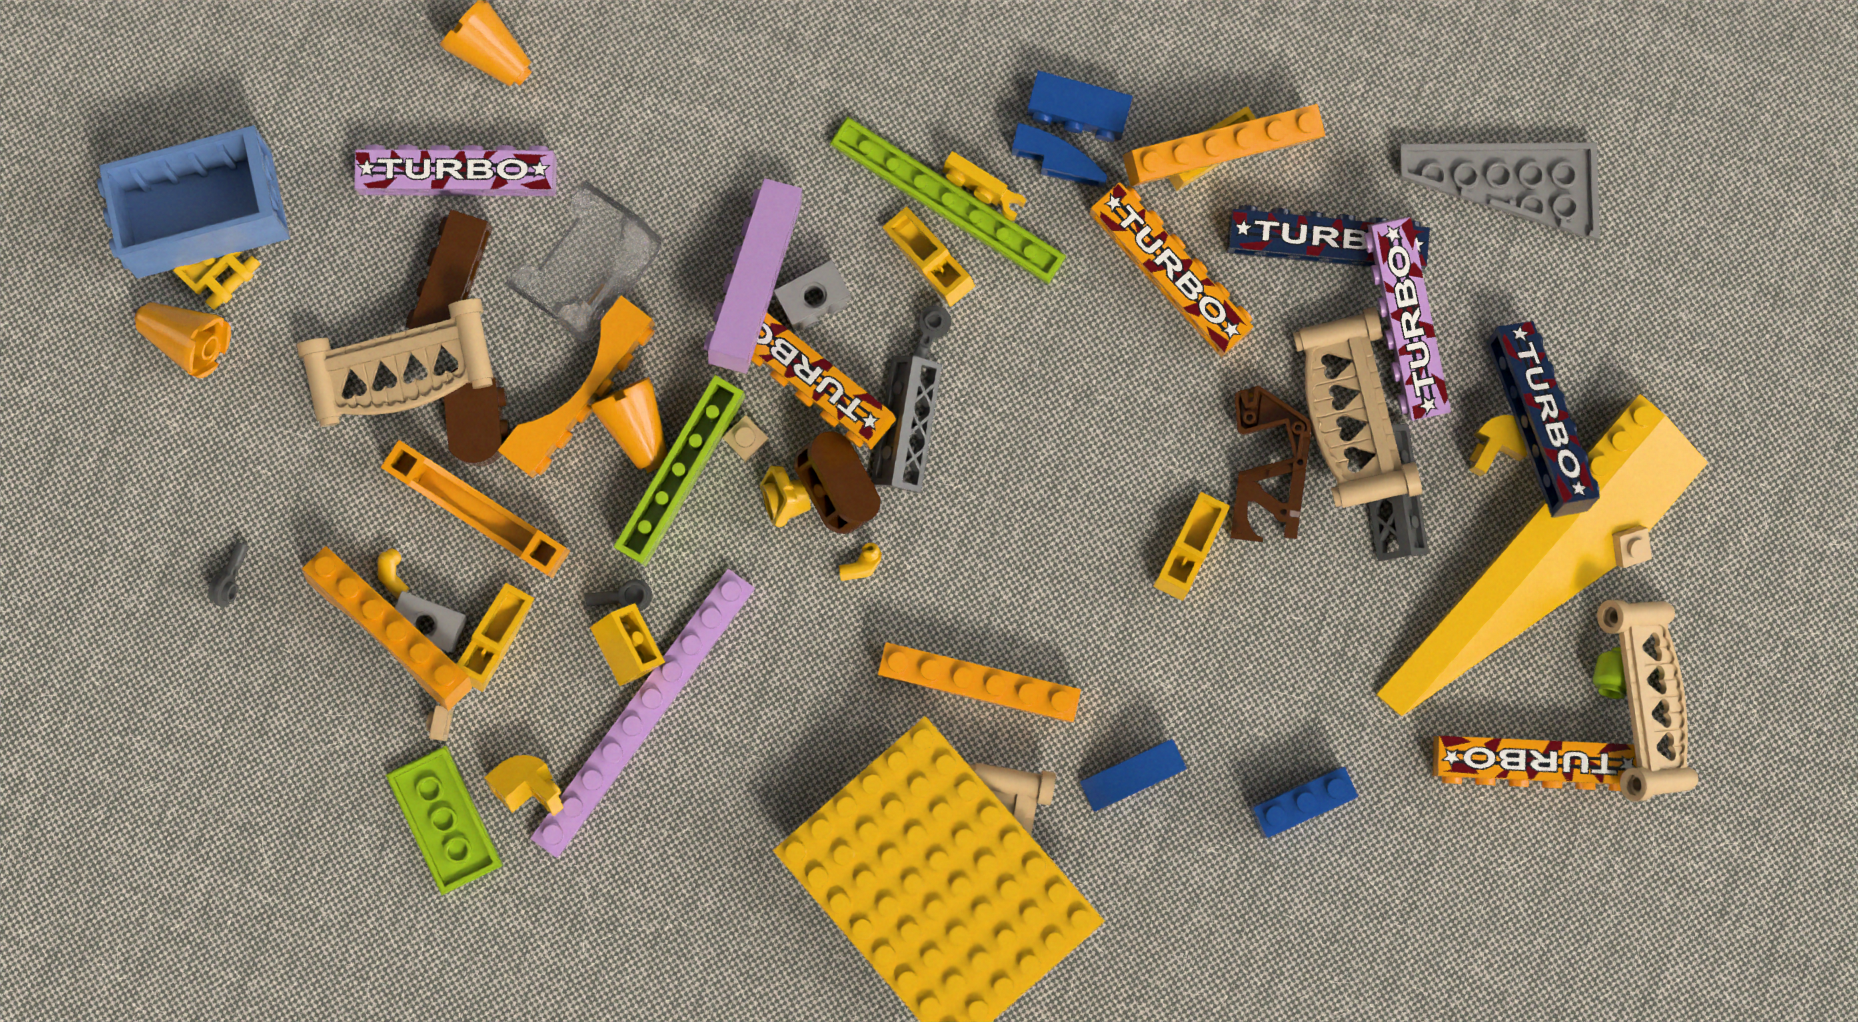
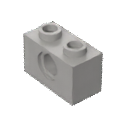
M832 260L774 290L775 297L793 330L800 327L803 331L819 322L817 317L827 312L831 315L839 313L848 307L846 302L851 300V294ZM816 290L823 294V300L818 305H809L805 301V296L810 291Z
M404 591L401 592L395 607L419 631L421 620L431 616L435 622V627L431 633L425 636L443 653L445 651L455 653L469 616Z

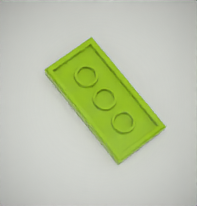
M447 745L385 774L441 895H445L504 866Z

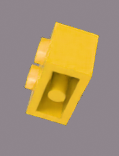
M635 603L609 613L590 627L619 686L641 678L665 663Z

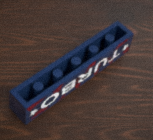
M1239 205L1238 209L1232 210L1229 217L1226 254L1371 267L1375 265L1373 252H1367L1364 233L1369 232L1367 225L1388 221V219L1372 217L1369 218L1368 222L1358 221L1356 216L1339 214L1336 215V218L1323 217V213L1317 211H1306L1304 215L1291 214V210L1285 208H1272L1271 212L1258 211V207L1253 205ZM1412 221L1423 271L1427 267L1430 227H1421V222Z
M1533 321L1497 326L1486 343L1551 517L1587 512L1600 498L1599 485L1591 474L1587 453L1580 445L1576 424L1570 419L1565 405L1564 393L1559 390L1554 377V367L1548 361L1543 348V338L1537 332Z

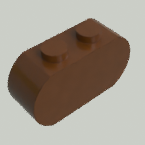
M495 376L492 379L493 385L473 389L472 383H466L444 396L448 449L456 458L470 466H487L498 460L502 456L498 449L510 435L509 420L503 419L502 408L508 405L506 387H501L499 380Z
M832 431L823 432L798 450L794 458V469L824 525L828 529L839 534H849L877 515L881 504L880 496L862 465L858 454L845 436Z

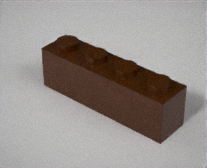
M452 209L448 217L444 216L438 230V235L441 236L438 247H433L428 257L427 265L430 266L427 278H422L417 288L416 296L420 297L416 309H411L407 316L406 327L409 328L408 330L451 319L448 305L468 299L493 229L488 221Z

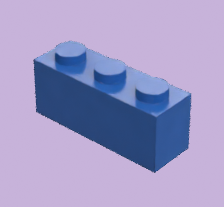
M1038 70L1027 115L1032 116V120L1039 124L1051 125V122L1064 125L1063 128L1072 133L1081 134L1083 131L1095 133V137L1102 141L1114 142V139L1121 141L1133 96Z
M1345 766L1255 804L1249 807L1262 838H1269L1352 801L1359 796Z

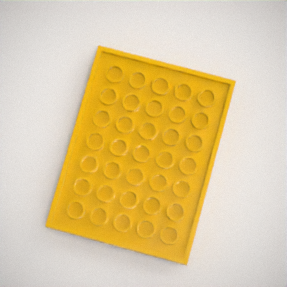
M926 716L772 850L920 1022H993L1105 922L1103 917Z

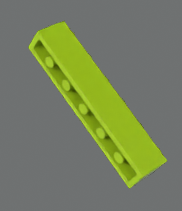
M714 375L615 543L614 548L641 565L647 566L746 398L744 391Z

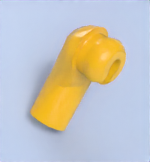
M873 542L863 545L862 552L855 563L839 565L841 581L871 576L881 561L882 552L879 546Z
M390 548L386 552H382L377 559L378 579L396 599H399L401 592H407L409 587L396 575V565L400 563L401 555L396 549Z

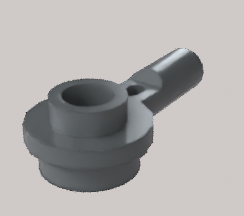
M929 306L920 314L919 326L923 334L913 356L926 359L934 339L944 336L949 331L951 316L942 306Z
M236 543L227 566L224 565L221 572L216 573V576L209 585L208 597L217 606L225 607L230 602H233L237 596L238 585L236 584L235 577L249 549V546L243 543Z
M632 579L623 584L618 591L586 593L585 601L587 606L621 604V606L626 607L635 603L640 612L650 605L653 594L646 582Z

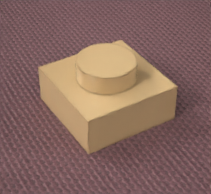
M747 415L722 437L745 462L769 441V438Z
M1639 525L1612 534L1617 566L1626 568L1652 559L1647 527Z
M436 705L435 711L429 712L426 731H430V739L448 740L453 708L447 711L443 706Z

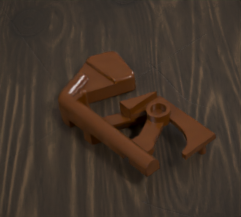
M1258 385L1250 389L1240 390L1236 392L1234 397L1238 433L1244 436L1286 425L1294 458L1239 472L1230 538L1263 543V537L1256 535L1250 527L1248 520L1249 501L1252 503L1256 502L1272 513L1279 522H1286L1284 538L1297 540L1311 438V423L1304 415ZM1292 472L1288 503L1279 502L1265 492L1256 481L1272 479V477Z

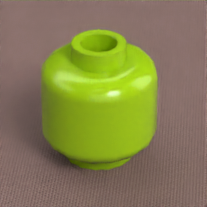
M1614 647L1611 651L1603 652L1598 656L1592 679L1595 687L1599 689L1598 692L1611 699H1623L1627 695L1622 649L1620 647Z

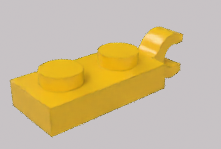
M954 151L946 159L943 173L946 174L950 182L957 186H966L974 191V195L984 203L990 204L991 202L996 206L1000 204L1003 216L1010 221H1015L1017 213L1012 211L1009 205L1016 203L1020 207H1024L1026 199L1021 194L1011 192L1007 189L1008 185Z

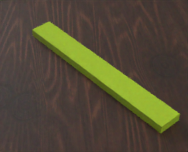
M848 116L829 143L834 149L1048 285L1067 257Z

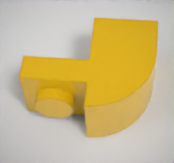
M1514 415L1494 417L1475 431L1473 436L1484 441V443L1478 442L1469 457V460L1473 462L1469 471L1478 476L1487 473L1498 451L1507 454L1517 461L1526 458L1528 453Z
M530 755L511 757L500 763L484 777L491 792L512 813L532 796L553 816L564 808L558 797L561 794L560 789L551 780L553 777L546 763L537 757Z

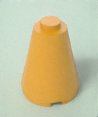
M478 0L440 43V46L445 51L509 87L514 83L520 86L532 73L528 68L532 62L487 0Z
M154 302L141 306L135 314L136 330L191 376L200 379L210 375L219 365V363L214 362L219 352L225 355L231 338V326L219 315Z
M649 377L631 383L625 388L605 395L590 404L594 414L638 470L645 468L646 472L649 473L661 467L664 462L663 459L667 457L668 452L653 383H651Z

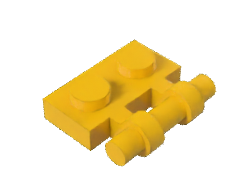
M241 251L218 258L203 260L192 265L176 267L173 271L198 295L209 287L214 293L205 302L215 311L223 302L227 303L233 297L231 294L244 281L248 282L254 276L252 273L261 264L252 255L242 264L236 259L243 252ZM230 266L235 272L221 285L216 278Z

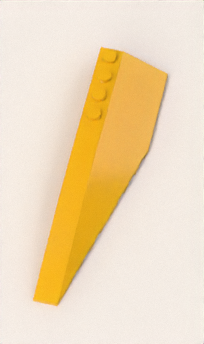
M1642 394L1630 399L1586 450L1588 466L1593 478L1598 482L1600 498L1590 510L1552 518L1544 499L1377 692L1376 695L1398 715L1403 716L1615 568L1617 565L1612 534L1639 525L1647 527L1649 532L1707 465L1708 462L1670 419Z

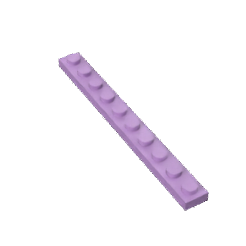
M726 570L663 656L665 663L652 671L559 799L564 808L555 816L549 812L531 836V840L556 858L560 857L755 590L753 586L731 570Z

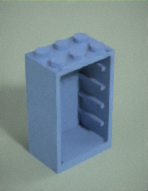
M254 125L99 165L101 178L97 179V185L101 196L106 199L107 208L103 209V215L107 226L112 229L113 238L109 239L110 249L114 258H119L124 269H129L137 279L169 271L176 267L192 265L203 260L218 258L227 254L238 253L290 239L272 151Z

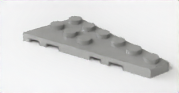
M1597 142L1400 144L1399 179L1594 241L1600 239Z

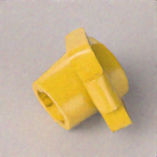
M771 465L760 484V489L772 525L782 527L786 525L789 519L810 511L811 504L809 495L800 479L790 480L783 466Z

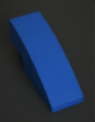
M1018 123L1011 155L1043 162L1040 175L1104 189L1107 175L1080 150L1055 135Z
M1170 739L1080 781V784L1093 812L1176 775L1187 768L1174 740Z

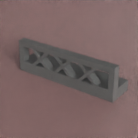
M913 355L892 356L884 406L894 414L896 421L877 442L871 478L874 486L898 488L921 493L942 364ZM921 367L930 369L928 383L923 386L920 380ZM920 399L924 409L923 415L918 418L914 409L915 403ZM915 431L918 437V445L912 451L909 439L910 435ZM908 464H910L913 470L911 483L903 482L904 470Z
M1391 424L1401 465L1415 462L1409 424ZM1361 450L1363 467L1375 454ZM1407 493L1369 502L1378 561L1429 554L1420 495L1409 497ZM1385 499L1393 507V513L1389 520L1383 517L1381 513V506ZM1392 532L1397 536L1399 551L1388 553L1386 538Z

